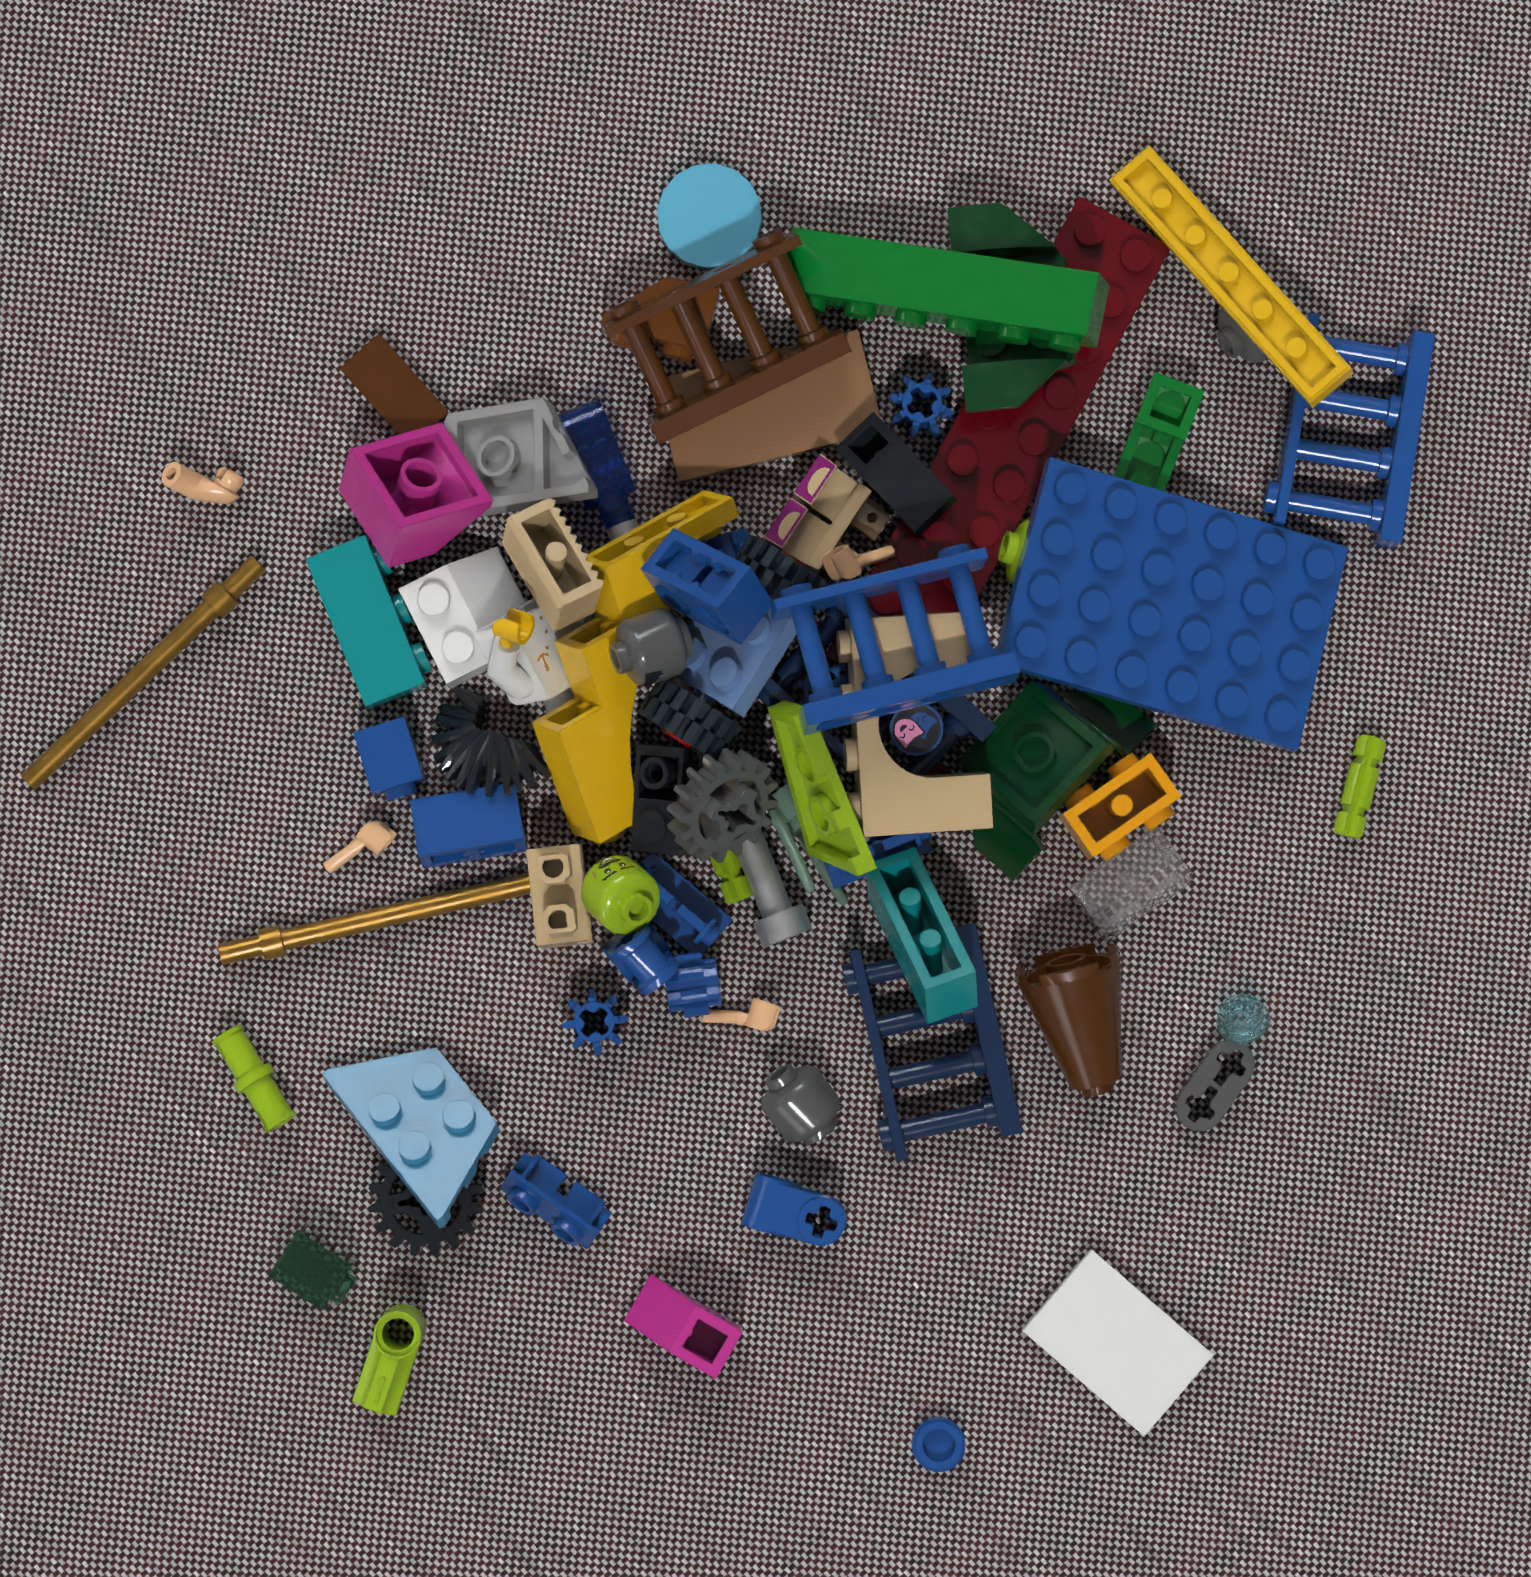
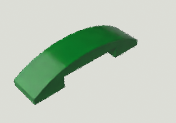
M1154 372L1113 476L1165 491L1205 391Z

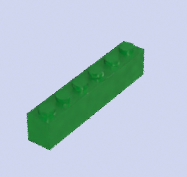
M792 227V232L799 235L803 245L788 251L787 255L814 313L822 314L825 313L826 307L845 309V316L862 321H875L876 314L895 317L894 322L898 325L914 329H925L927 322L946 325L945 330L947 332L965 337H976L977 330L997 333L996 338L998 340L1017 345H1027L1029 338L1047 340L1048 347L1069 353H1078L1080 346L1097 348L1110 285L1098 272Z

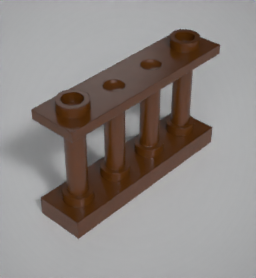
M781 228L769 231L752 241L755 249L640 305L636 298H632L607 311L610 319L600 324L604 334L611 338L623 332L657 403L653 407L656 415L646 419V422L659 444L852 352L841 330L835 327L828 331L826 325L819 324L786 252L803 245L798 234L791 231L784 235ZM766 262L801 334L797 337L799 345L780 354L778 348L772 349L738 277ZM718 285L753 357L749 360L752 368L732 377L730 371L724 372L690 300ZM669 309L672 310L705 380L701 384L704 392L687 400H684L682 394L676 395L642 322Z

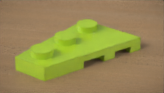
M784 700L768 707L808 855L856 876H861L877 869L823 739V731L804 736L798 716L802 705Z

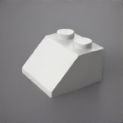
M498 547L446 564L398 589L445 683L451 689L488 669L489 662L473 632L505 615L511 607L517 608L525 603Z

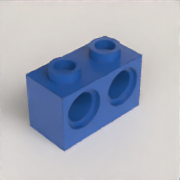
M675 528L672 529L640 568L664 605L740 645L769 611L773 603L750 566Z

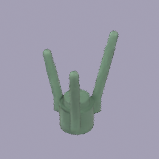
M786 784L771 795L778 801V805L767 810L766 816L772 821V825L777 830L806 892L812 893L815 890V885L793 838H797L808 855L789 784ZM864 837L866 842L870 840V837ZM808 855L838 903L846 905L848 897L841 887L833 888L824 862Z

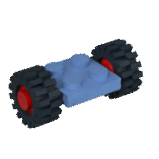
M748 535L734 558L752 568L772 601L781 598V590L794 585L811 583L813 590L830 586L827 581L810 571L801 562L754 535ZM769 609L741 645L692 620L688 629L693 641L694 654L692 657L687 658V666L683 673L675 677L695 688L692 693L698 697L693 696L688 691L666 679L655 683L637 713L664 729V733L690 749L692 747L703 755L709 754L716 761L719 760L722 749H729L742 727L706 703L712 705L714 701H717L743 718L745 717L796 636L793 619L790 617L773 621Z

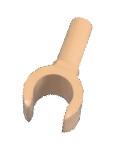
M846 544L824 554L821 557V561L832 580L852 579L862 572L861 569L893 558L895 551L891 545L854 557L849 545Z
M376 820L367 823L360 829L355 839L350 841L349 845L326 860L323 865L331 874L359 854L365 846L376 856H379L395 839L396 833L382 821Z
M753 998L748 1014L738 1010L709 1009L710 1014L702 1015V1019L706 1023L737 1024L760 1031H769L776 1025L780 1006Z

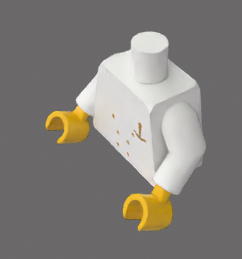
M534 598L517 608L511 607L505 615L473 632L489 662L487 669L489 679L506 693L510 702L516 706L543 701L545 709L549 713L574 698L554 641L591 621L594 613L562 629L553 631Z

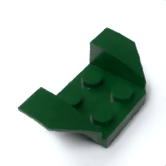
M1000 202L947 208L951 251L1068 268V261L1058 251L1056 246ZM977 330L976 337H966L969 365L962 366L966 413L1019 408L1057 370L1077 364V353L1052 349L1048 347L1047 340L1029 338L1027 345L1011 344L998 340L996 338L997 333Z
M1031 681L993 722L997 727L983 742L976 741L960 758L964 773L983 771L990 774L993 828L972 830L975 848L1008 878L1014 881L1045 848V845L1037 836L1039 830L1112 752L1123 759L1145 740L1157 727L1156 724L1133 705L1086 691L1055 690L1052 686Z

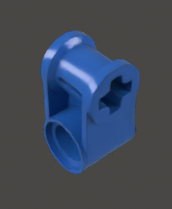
M650 923L648 925L644 924L639 928V931L626 935L615 934L600 946L628 982H633L643 995L649 994L662 986L673 976L679 967L678 961L670 953L671 948Z
M756 1172L741 1224L771 1235L790 1237L813 1245L826 1246L834 1243L842 1235L847 1223V1214L842 1203L830 1195L804 1188L800 1184L780 1177ZM821 1206L830 1208V1218L837 1221V1227H827L824 1234L815 1232V1222L808 1219V1213L817 1214Z

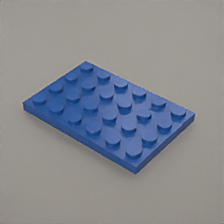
M1049 457L1045 460L997 648L1000 655L1015 651L1020 672L1290 752L1297 751L1349 547Z

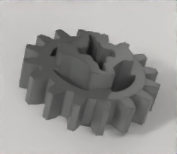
M723 748L717 761L709 754L703 756L702 769L697 771L689 767L686 770L687 776L690 779L687 785H675L673 790L680 795V799L678 802H673L667 806V811L675 817L667 826L676 835L674 841L687 853L693 854L701 862H706L711 856L718 863H722L728 850L737 857L742 855V843L747 839L756 844L759 838L755 831L759 826H770L772 821L765 816L766 810L778 805V801L770 795L778 787V784L769 776L771 770L744 749H740L735 755L728 748Z

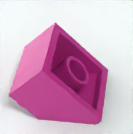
M442 422L351 448L338 489L388 568L435 554L488 510L493 502V499Z

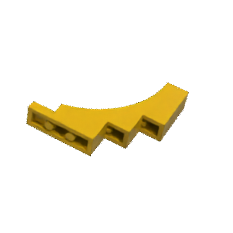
M703 490L587 555L586 561L593 562L591 570L598 571L597 579L604 581L595 610L597 618L554 641L574 698L531 722L548 769L552 774L551 777L571 832L575 835L598 844L609 843L622 837L625 834V829L632 825L634 784L631 771L630 734L637 684L626 673L619 675L616 672L610 658L609 644L616 642V628L623 619L653 609L661 608L668 611L671 609L664 605L640 568L673 528L698 541L707 540L720 534L723 525L739 517L733 497Z

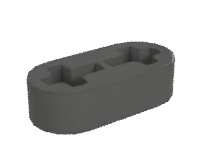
M1223 1040L1215 1043L1205 1054L1178 1092L1174 1101L1176 1118L1184 1127L1193 1131H1206L1212 1129L1221 1121L1255 1070V1059L1252 1051L1245 1044L1234 1040ZM1234 1050H1237L1241 1054L1238 1059V1064L1243 1068L1241 1074L1238 1076L1229 1073L1221 1084L1218 1085L1213 1081L1222 1067L1220 1062L1216 1060L1218 1054L1222 1052L1230 1055ZM1210 1086L1215 1090L1207 1103V1107L1212 1110L1211 1116L1208 1119L1198 1116L1194 1121H1191L1187 1117L1191 1110L1185 1103L1190 1095L1196 1098L1201 1097Z

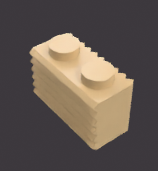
M547 498L507 518L501 543L552 630L557 631L595 613L604 581L597 579L598 571L591 570L593 562L586 561L588 554L581 552L582 544L575 543L577 536L570 534L572 527L565 525L566 518L560 516L561 509L554 507L556 500Z

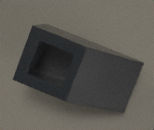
M874 412L835 447L836 451L861 479L918 537L958 501L915 453Z
M643 743L636 744L631 851L669 855L689 854L674 841L676 835L667 826V824L675 819L667 811V806L673 802H678L680 799V795L673 790L675 785H687L690 779L687 776L686 770L689 767L699 771L689 748Z

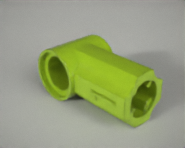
M398 1304L390 1307L379 1318L374 1327L373 1340L352 1402L380 1414L397 1415L420 1344L426 1335L427 1324L425 1317L419 1309L409 1304ZM399 1318L409 1322L414 1332L413 1340L406 1344H399L391 1340L387 1333L388 1321Z

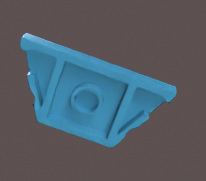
M437 1048L330 1068L324 1071L322 1076L331 1091L439 1229L444 1227L451 1217L449 1210L462 1187L468 1188L477 1172L479 1159L488 1153L500 1132L494 1118Z

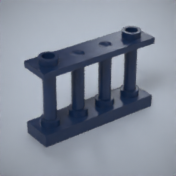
M834 580L831 585L842 582L840 580ZM845 604L829 607L823 611L827 616L817 627L824 650L837 637V630H845V619L848 618ZM869 608L871 617H878V615ZM800 645L769 677L757 696L766 706L770 707L784 700L798 704L786 691L806 670ZM848 672L834 688H840V685L849 684ZM911 673L907 675V678L914 677L915 674ZM964 695L936 702L946 713L942 718L944 724L942 739L934 750L924 755L914 756L903 769L913 774L927 775L959 739L964 742L971 736L974 740L983 742L997 726ZM892 714L879 717V733L882 743L890 737L889 720ZM827 730L823 731V739L827 748L844 763L843 745Z
M975 923L955 927V930L976 971L978 1007L927 1024L920 1007L875 1017L869 985L904 978L905 976L896 958L864 965L861 951L858 949L849 951L850 963L841 964L848 996L858 994L885 1110L886 1119L877 1121L883 1152L894 1150L897 1161L908 1159L904 1142L986 1124L987 1128L997 1127L1001 1137L1023 1133ZM960 1019L963 1020L964 1024L973 1022L978 1043L969 1045V1051L887 1069L881 1037ZM973 1071L976 1076L985 1074L990 1095L981 1097V1103L899 1121L892 1090Z

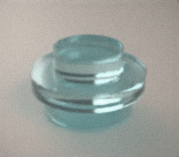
M1236 994L1227 998L1221 1004L1216 1024L1221 1037L1226 1041L1243 1044L1255 1041L1265 1034L1270 1026V1015L1267 1007L1255 996Z

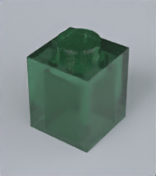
M305 1228L297 1230L268 1276L323 1311L329 1306L331 1301L339 1306L343 1303L357 1281V1278L350 1274L357 1262Z

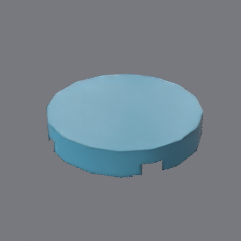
M715 163L694 165L675 175L663 190L657 208L659 233L668 251L683 264L704 271L717 268L748 253L752 249V241L758 237L762 225L760 199L751 183L735 169Z

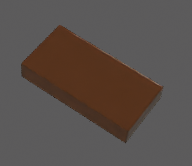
M380 334L340 367L344 375L398 435L441 423L449 413Z

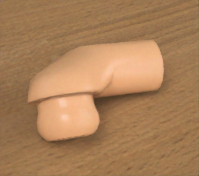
M178 462L169 463L162 473V483L165 486L196 501L230 504L239 497L237 492L244 484V479L241 475L225 466L218 469L214 480Z

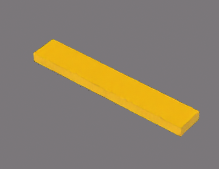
M1150 145L1109 179L1116 191L1223 310L1239 325L1250 340L1312 409L1354 374L1347 362Z

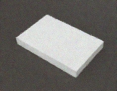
M1092 1249L1086 1253L1021 1329L1143 1436L1150 1431L1213 1357L1209 1350Z

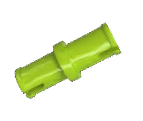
M242 1024L225 1031L212 1041V1044L218 1049L236 1079V1082L233 1084L238 1094L244 1093L264 1125L266 1133L283 1126L296 1116L295 1111L291 1109L272 1078V1075L275 1073L270 1063H263L244 1032Z

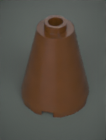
M1094 943L1058 949L1035 957L1036 968L1026 972L1024 963H1022L1014 971L1017 985L1069 1087L1073 1090H1082L1083 1096L1087 1097L1105 1094L1113 1090V1082L1122 1076L1121 956L1118 946L1112 943H1107L1109 953H1096Z

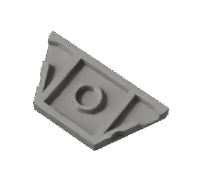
M543 397L447 414L444 426L493 499L491 507L479 517L524 510L547 498L556 500L555 505L598 498V489L553 404Z

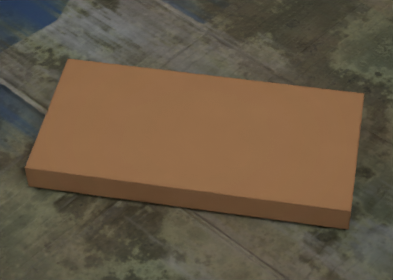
M859 330L844 332L852 352L668 440L679 484L835 446L843 441L872 412L881 419ZM799 344L780 348L778 350L780 354H782L798 346ZM751 355L720 364L724 372L730 371L732 377L752 368L749 360L753 357ZM700 369L667 376L676 395L682 394L684 400L704 392L701 384L705 380Z

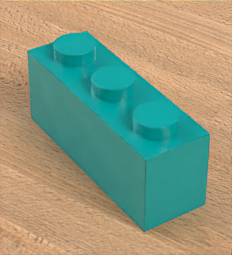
M363 535L306 558L365 707L373 710L429 687L424 674L433 671L421 641L413 645L411 644L404 626L413 622L409 609L400 593L392 596L384 577L393 573L392 568L387 567L375 546L372 547L370 540Z
M913 847L874 861L877 869L866 873L868 900L927 1024L978 1007L976 971L916 848Z

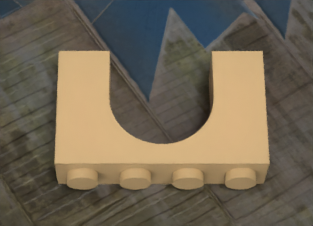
M959 611L926 613L939 661H945L947 668L968 663L966 657L971 652ZM904 615L871 617L886 673L892 674L894 681L901 680L905 676L914 673V669L918 668ZM849 618L845 619V630H837L839 663H848L849 684L840 685L841 694L862 690L861 683L865 681ZM879 717L851 724L852 738L843 740L845 770L854 771L855 792L847 793V797L864 837L993 828L989 773L983 771L937 775L910 773L897 765L886 752L879 733Z

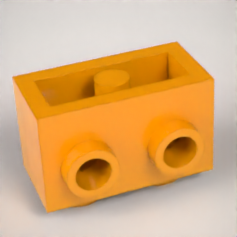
M1133 752L1106 770L1112 778L1110 781L1097 790H1094L1088 782L1065 802L1068 810L1058 817L1088 860L1100 854L1105 862L1132 844L1126 836L1143 823L1148 831H1151L1175 814L1170 804L1182 796L1152 753L1147 754L1140 760L1136 758Z

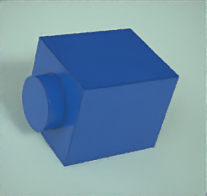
M401 717L353 732L371 794L375 796L385 794L387 802H391L418 793L415 784L427 781L408 719Z

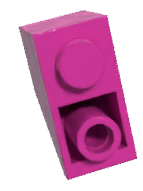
M650 1274L624 1319L626 1323L659 1346L714 1379L719 1375L743 1333L742 1326Z

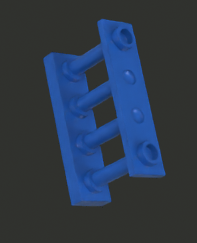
M1309 313L1306 318L1318 330L1320 314ZM1414 330L1406 339V344L1398 343L1396 348L1323 336L1345 361L1392 369V374L1400 375L1397 396L1389 395L1388 400L1333 391L1313 408L1383 420L1384 426L1392 427L1389 448L1381 447L1380 451H1373L1300 438L1305 407H1312L1292 386L1276 482L1268 481L1263 501V512L1271 514L1270 524L1280 527L1286 523L1288 511L1367 524V530L1375 531L1373 545L1395 548L1402 543L1435 334ZM1296 459L1375 472L1376 478L1383 479L1380 500L1372 499L1370 504L1291 490Z
M969 544L955 545L937 553L938 559L814 590L811 583H803L780 591L781 598L773 600L770 609L773 621L792 617L813 694L808 696L810 703L803 704L798 714L804 736L1014 683L1020 674L1015 651L1000 655L998 648H992L971 572L981 570L987 561L988 555L985 547L970 551ZM950 577L971 654L966 657L968 663L947 668L945 661H939L918 585ZM893 591L898 592L918 668L914 669V677L894 681L892 674L886 673L866 598ZM845 604L865 676V681L861 683L862 690L841 694L840 688H834L813 613V611Z

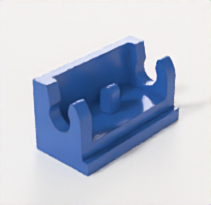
M503 784L497 787L492 797H486L485 787L478 788L473 795L465 791L410 800L417 853L424 869L526 852L528 849L520 798L518 797L515 785H513L511 796H505Z

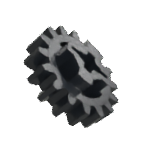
M379 1163L377 1170L385 1179L383 1183L369 1184L368 1189L376 1194H380V1201L368 1206L369 1212H382L384 1220L376 1227L378 1233L390 1228L395 1232L391 1241L392 1247L396 1248L404 1240L411 1242V1255L417 1256L423 1244H428L432 1255L438 1256L441 1254V1241L446 1240L455 1249L461 1245L457 1234L460 1229L471 1234L476 1230L475 1225L468 1217L470 1214L484 1212V1206L473 1202V1195L485 1190L484 1184L470 1183L468 1188L462 1187L454 1203L462 1202L460 1212L456 1220L447 1229L443 1230V1227L439 1229L421 1204L415 1205L414 1202L403 1203V1200H409L414 1196L407 1187L404 1192L391 1195L398 1175L390 1165ZM406 1212L419 1221L422 1233L408 1229L399 1221L395 1214Z

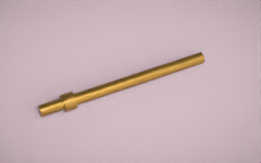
M250 556L222 584L216 581L201 595L205 600L21 774V777L36 790L219 615L225 618L239 604L236 599L266 570L253 556Z
M529 873L282 930L280 925L258 929L259 935L218 944L222 965L264 956L265 960L287 956L286 950L531 894Z

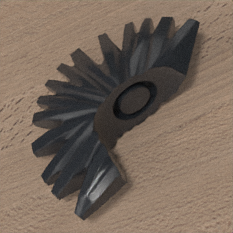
M458 686L453 689V692L464 708L442 704L440 709L447 716L437 715L435 721L450 731L435 734L431 737L432 745L445 747L433 757L436 764L441 763L438 767L440 773L448 772L444 777L446 781L451 782L456 779L455 788L460 790L465 786V792L473 795L486 778L485 795L486 797H492L501 780L505 796H511L513 785L516 786L519 794L523 793V780H525L530 790L537 786L534 771L546 780L551 777L552 774L536 744L520 739L507 738L502 734L482 729L481 725L485 723L487 705L483 696Z

